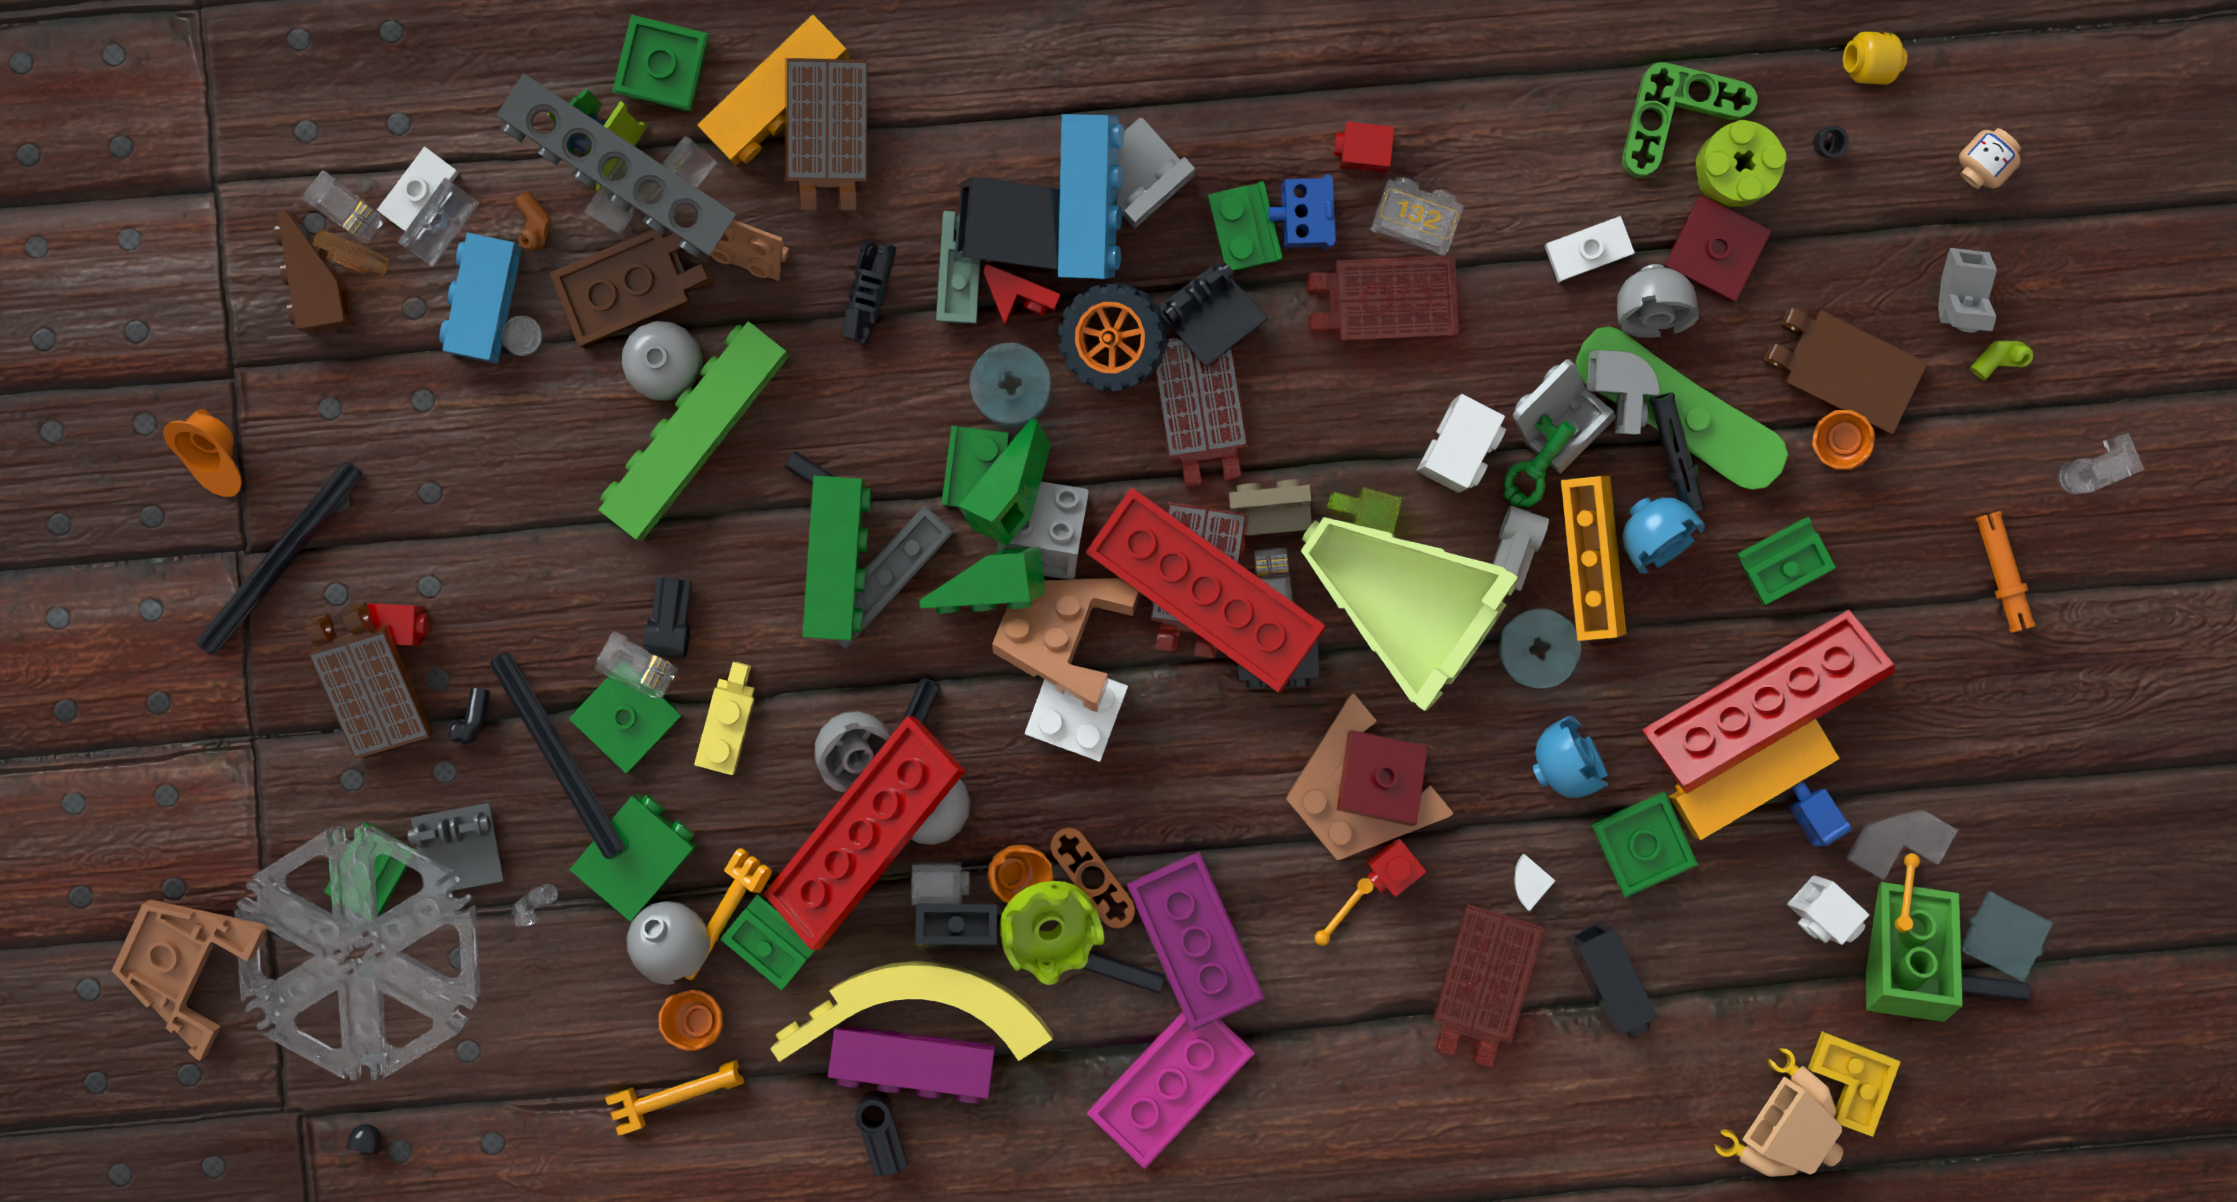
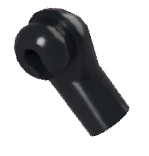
M482 688L470 689L464 722L455 720L450 725L449 738L453 742H462L463 745H467L475 741L486 719L490 698L488 690Z

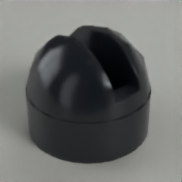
M1827 126L1820 129L1814 135L1812 144L1814 151L1819 156L1828 159L1837 158L1846 152L1849 138L1843 128ZM1829 133H1831L1832 136L1830 137V139L1828 140V142H1827V144H1826V146H1825V148H1824V145H1823V144H1824V142L1826 141V139H1827Z
M371 1124L358 1125L352 1130L346 1148L378 1155L381 1145V1134Z

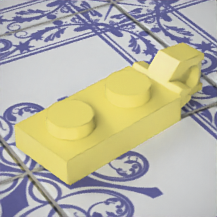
M733 662L728 681L719 679L717 688H714L694 765L729 775L735 774L755 701L753 697L755 688L746 686L751 670L750 665Z

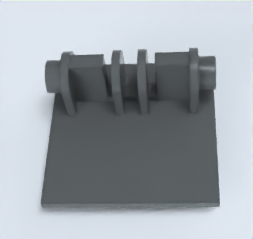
M490 803L411 817L413 830H408V840L411 846L416 845L425 896L504 881Z

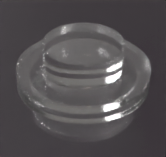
M528 316L513 317L503 327V344L513 354L519 356L530 355L542 343L543 333L540 325Z

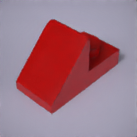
M988 264L985 265L983 272L1005 327H1007L1018 299L1024 301L1023 308L1038 315L1044 316L1046 310L1054 314L1056 313L1061 301L1059 293Z

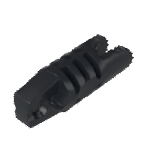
M864 240L854 271V275L857 277L852 280L851 290L848 294L850 302H846L845 322L842 335L845 339L863 344L869 343L875 324L881 314L879 306H883L884 296L887 291L885 284L889 283L896 255V247L894 245L883 243L879 248L874 241Z

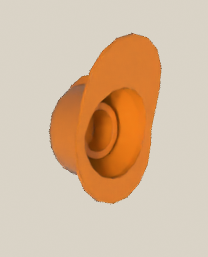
M205 409L195 411L185 422L172 421L164 427L163 437L166 444L182 460L204 488L222 497H233L241 490V475L231 459L234 437L224 423L214 418Z

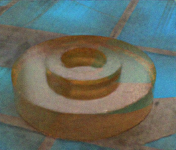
M323 229L317 231L312 242L313 246L328 252V259L362 274L370 270L385 276L391 262L389 258Z

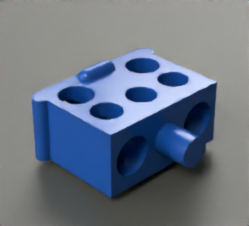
M1326 174L1323 178L1285 179L1281 184L1282 207H1268V221H1283L1284 248L1322 246L1324 250L1330 249L1336 242L1333 178L1331 175ZM1294 189H1299L1303 193V198L1295 196ZM1295 209L1302 210L1304 218L1296 216ZM1296 229L1303 230L1305 238L1298 237Z
M1804 781L1791 787L1798 800L1790 804L1788 808L1814 847L1828 846L1852 831L1850 824L1845 820L1826 789L1812 790L1810 792Z

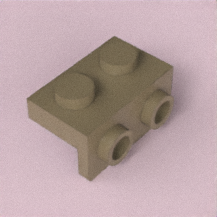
M1299 479L1276 482L1277 488L1261 489L1260 483L1237 485V492H1229L1231 514L1245 516L1241 537L1307 531L1312 524L1310 485L1301 486ZM1233 519V522H1232V534H1233V527H1234V521H1235V519ZM1236 520L1234 536L1239 531L1240 522Z

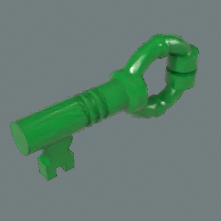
M1545 414L1540 418L1543 423L1537 422L1535 424V427L1540 432L1545 433L1548 441L1533 461H1520L1508 468L1504 479L1505 492L1503 496L1513 506L1517 508L1531 507L1541 501L1546 487L1545 470L1576 432V428L1571 423L1563 421L1560 426L1553 425V420ZM1526 471L1528 477L1536 481L1535 491L1529 497L1513 485L1514 478L1517 477L1519 472Z

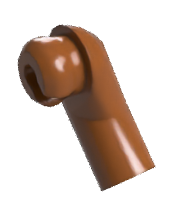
M526 191L514 200V204L527 219L523 234L519 235L518 240L523 249L538 251L547 243L551 219L531 192Z

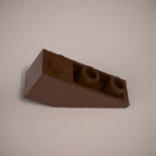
M285 209L277 210L279 222L274 224V233L278 245L283 246L285 261L281 262L280 270L283 282L286 286L289 285L291 301L287 302V314L290 323L295 325L297 330L307 334L354 326L348 286L299 218Z

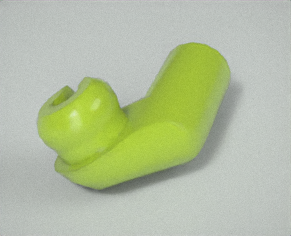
M1995 341L1974 362L1970 370L1978 378L1985 381L1998 366H2018L2022 368L2028 366L2033 359V352L2031 348L2020 341Z

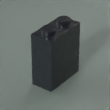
M973 176L962 181L954 262L984 266L988 264L998 268L1043 274L1057 270L1060 189Z
M1600 921L1565 938L1607 1025L1620 1035L1627 1033L1629 1037L1640 1034L1650 1028L1649 1021L1658 1017L1616 930Z

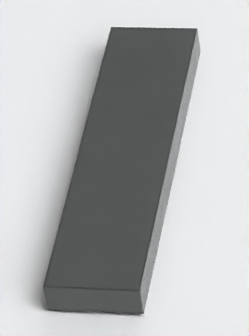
M925 505L866 568L865 592H858L857 608H863L864 611L862 632L954 534ZM855 632V639L861 634L860 632ZM835 639L845 649L854 642V640Z

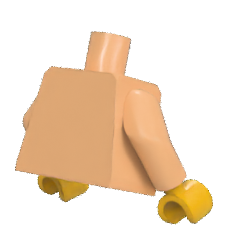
M1779 1048L1778 1050L1787 1057L1786 1066L1779 1068L1771 1059H1768V1065L1775 1072L1788 1073L1792 1077L1791 1080L1783 1077L1742 1139L1747 1143L1746 1147L1738 1142L1734 1132L1724 1129L1720 1131L1721 1134L1733 1139L1734 1144L1729 1149H1723L1719 1145L1714 1144L1715 1149L1720 1155L1730 1157L1734 1154L1739 1156L1740 1162L1769 1177L1794 1175L1799 1170L1812 1174L1816 1172L1822 1162L1827 1166H1834L1841 1160L1843 1148L1836 1143V1140L1842 1133V1126L1834 1119L1836 1108L1829 1088L1804 1066L1799 1068L1795 1065V1058L1791 1051Z

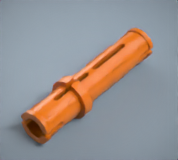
M1998 511L1989 514L1993 530L1987 515L1977 517L1975 520L1978 523L1998 590L1994 592L1996 598H2001L2010 627L2009 631L2012 633L2022 630L2018 613L2020 614L2023 628L2034 627L2036 624L2033 621L2025 591H2028L2027 584L2021 582L2002 520V513Z

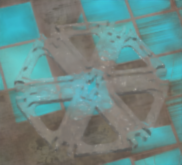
M359 825L354 828V841H350L345 836L344 826L336 827L333 833V827L255 874L252 876L255 879L247 883L246 887L256 893L257 900L255 902L247 897L240 899L237 903L239 908L235 910V918L268 926V930L315 956L275 980L268 979L262 974L259 948L255 956L249 961L238 957L241 1002L251 995H256L257 998L249 1002L244 1009L246 1012L256 1007L264 1010L265 1019L256 1025L258 1030L264 1029L272 1023L276 1025L274 1029L263 1034L265 1037L345 1080L349 1076L351 1080H357L361 1076V1065H366L371 1071V1080H377L382 1075V1072L384 1079L463 1030L460 1027H464L468 1023L469 1019L459 1013L458 1006L463 1005L472 1010L478 1003L477 998L481 996L475 904L468 910L460 911L459 909L466 905L472 897L470 894L465 895L461 899L452 896L451 887L460 881L459 877H452L444 883L440 881L443 876L450 874L453 870L372 826L366 829L365 825ZM386 854L420 872L424 878V886L421 891L378 917L374 861L378 855ZM317 855H324L329 858L332 914L291 892L286 886L288 873ZM443 924H451L459 932L461 972L457 977H447L401 952V950ZM369 931L370 934L363 938L361 934ZM373 943L374 946L366 950L362 960L356 958L346 963L342 962V960L350 956L349 953L354 950L353 946L355 948H360L361 946L364 948L368 944ZM340 949L341 952L337 954L335 950ZM382 951L383 954L376 958L375 954ZM353 969L354 972L350 974L349 970ZM338 990L341 1048H331L298 1029L295 1022L298 1013ZM383 993L433 1019L432 1029L404 1047L395 1048L391 1046L386 1040Z

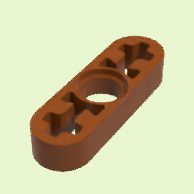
M1065 827L1057 831L1051 841V851L1055 859L1073 883L1087 893L1093 901L1099 917L1107 926L1112 928L1127 926L1135 914V905L1130 895L1080 830L1073 827ZM1064 835L1069 839L1074 837L1079 839L1080 842L1076 845V850L1081 857L1087 851L1093 857L1082 862L1075 872L1069 866L1076 863L1074 857L1069 852L1062 855L1058 850L1062 846L1060 838ZM1096 866L1104 872L1105 880L1099 888L1090 889L1082 883L1081 874L1085 868ZM1111 883L1117 889L1110 892L1115 902L1120 903L1124 900L1127 903L1124 909L1126 916L1121 920L1117 916L1112 918L1107 916L1106 913L1110 910V906L1104 897L1100 903H1097L1093 898L1104 893Z

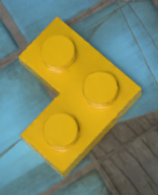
M1821 1031L1808 1069L1845 1083L1836 1106L1834 1119L1842 1126L1873 1137L1901 1061Z

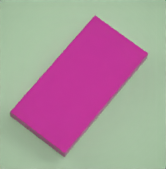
M1182 1011L1087 1111V1115L1145 1169L1255 1052L1221 1019L1191 1032Z

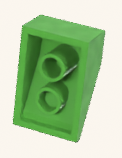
M1881 882L1878 885L1866 968V1011L1945 1022L1962 1007L1959 893L1913 887L1909 917L1913 921V927L1908 932L1902 933L1896 929L1895 921L1901 916L1905 885Z

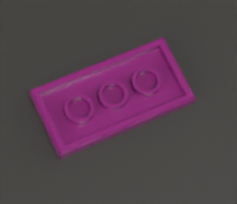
M1200 852L1127 884L1191 1032L1265 999Z

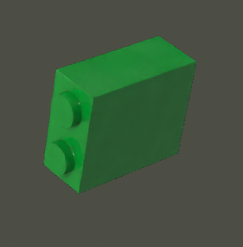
M639 794L631 796L611 820L625 845L623 853L613 859H606L595 841H593L569 869L630 922L651 903L699 846L692 840L695 833L679 820L672 823L662 814L665 808L648 794L644 797Z

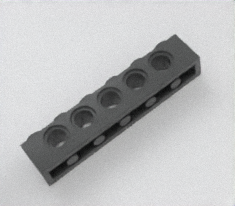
M524 73L496 114L504 122L500 128L521 143L525 136L540 145L536 153L556 166L563 160L575 168L572 173L574 178L591 189L598 183L611 192L607 197L609 201L626 212L633 206L646 215L642 221L644 224L661 235H664L668 229L681 238L677 245L696 258L702 252L707 256L711 255L736 216L734 212ZM541 112H549L556 117L555 129L548 134L537 133L533 128V120ZM577 135L586 136L592 142L591 152L583 158L572 156L568 150L570 140ZM617 158L626 163L628 170L622 180L611 181L604 176V165L610 159ZM646 182L659 184L663 190L661 200L652 205L642 202L638 195L642 184ZM681 205L694 207L698 214L697 222L688 228L677 225L673 218L677 207Z

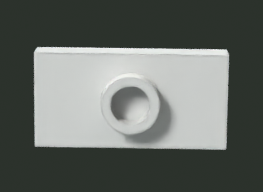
M424 146L377 211L408 234L413 235L459 172Z
M1621 216L1544 245L1558 283L1635 253Z

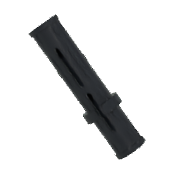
M1669 392L1654 396L1649 399V402L1652 405L1660 440L1669 470L1666 471L1668 481H1673L1678 500L1686 503L1695 512L1700 511L1706 506L1703 502L1696 477L1699 469L1698 465L1693 463L1685 432L1675 402V394ZM1667 419H1669L1671 429L1676 443V448L1674 447ZM1678 459H1680L1681 464H1682L1681 466H1682V469H1683V473H1684V475H1685V479H1686V482H1687V487L1685 486V483H1684V478H1683V474H1682V471H1681V468H1680Z

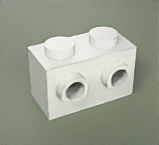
M1815 875L1809 879L1787 904L1801 917L1798 925L1814 939L1819 938L1824 943H1827L1829 940L1841 945L1845 941L1852 942L1864 930L1865 924L1863 922L1869 916L1836 883Z

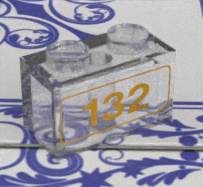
M1397 177L1396 181L1388 179L1376 209L1370 231L1445 256L1452 243L1464 205L1457 203V197L1451 193L1442 190H1434L1433 194L1418 189L1419 183L1404 177Z

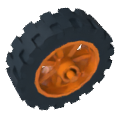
M1103 284L1093 286L1084 293H1080L1073 299L1074 302L1071 306H1067L1062 315L1064 317L1063 323L1059 324L1058 335H1061L1059 350L1061 354H1064L1066 367L1077 375L1076 378L1084 384L1088 383L1098 390L1118 391L1136 386L1142 381L1147 380L1154 370L1160 366L1163 361V352L1167 349L1168 345L1165 333L1167 324L1166 320L1162 319L1160 307L1157 303L1152 302L1147 293L1127 284ZM1115 307L1122 309L1114 327L1104 308ZM1097 312L1105 328L1103 330L1087 327L1090 319ZM1130 313L1137 321L1139 328L1125 331L1122 326ZM1086 334L1097 336L1100 341L1090 351L1086 344ZM1141 334L1140 347L1138 352H1136L1125 342L1127 337ZM1117 346L1133 358L1125 365L1118 367ZM1105 347L1109 348V366L1101 364L1094 358Z

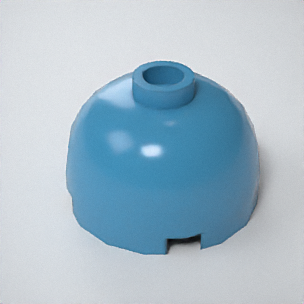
M1662 497L1651 502L1649 498H1645L1629 510L1632 517L1624 526L1622 535L1623 546L1629 560L1638 572L1645 574L1649 572L1645 567L1646 565L1654 562L1657 568L1686 550L1694 542L1690 534L1696 528L1702 533L1705 524L1691 507L1680 500Z
M1567 716L1555 722L1541 734L1535 751L1538 763L1533 765V770L1543 787L1550 785L1556 793L1564 797L1580 798L1607 787L1608 782L1601 780L1607 776V772L1595 744L1590 736L1585 739L1580 737L1576 729L1582 727V725L1573 716Z

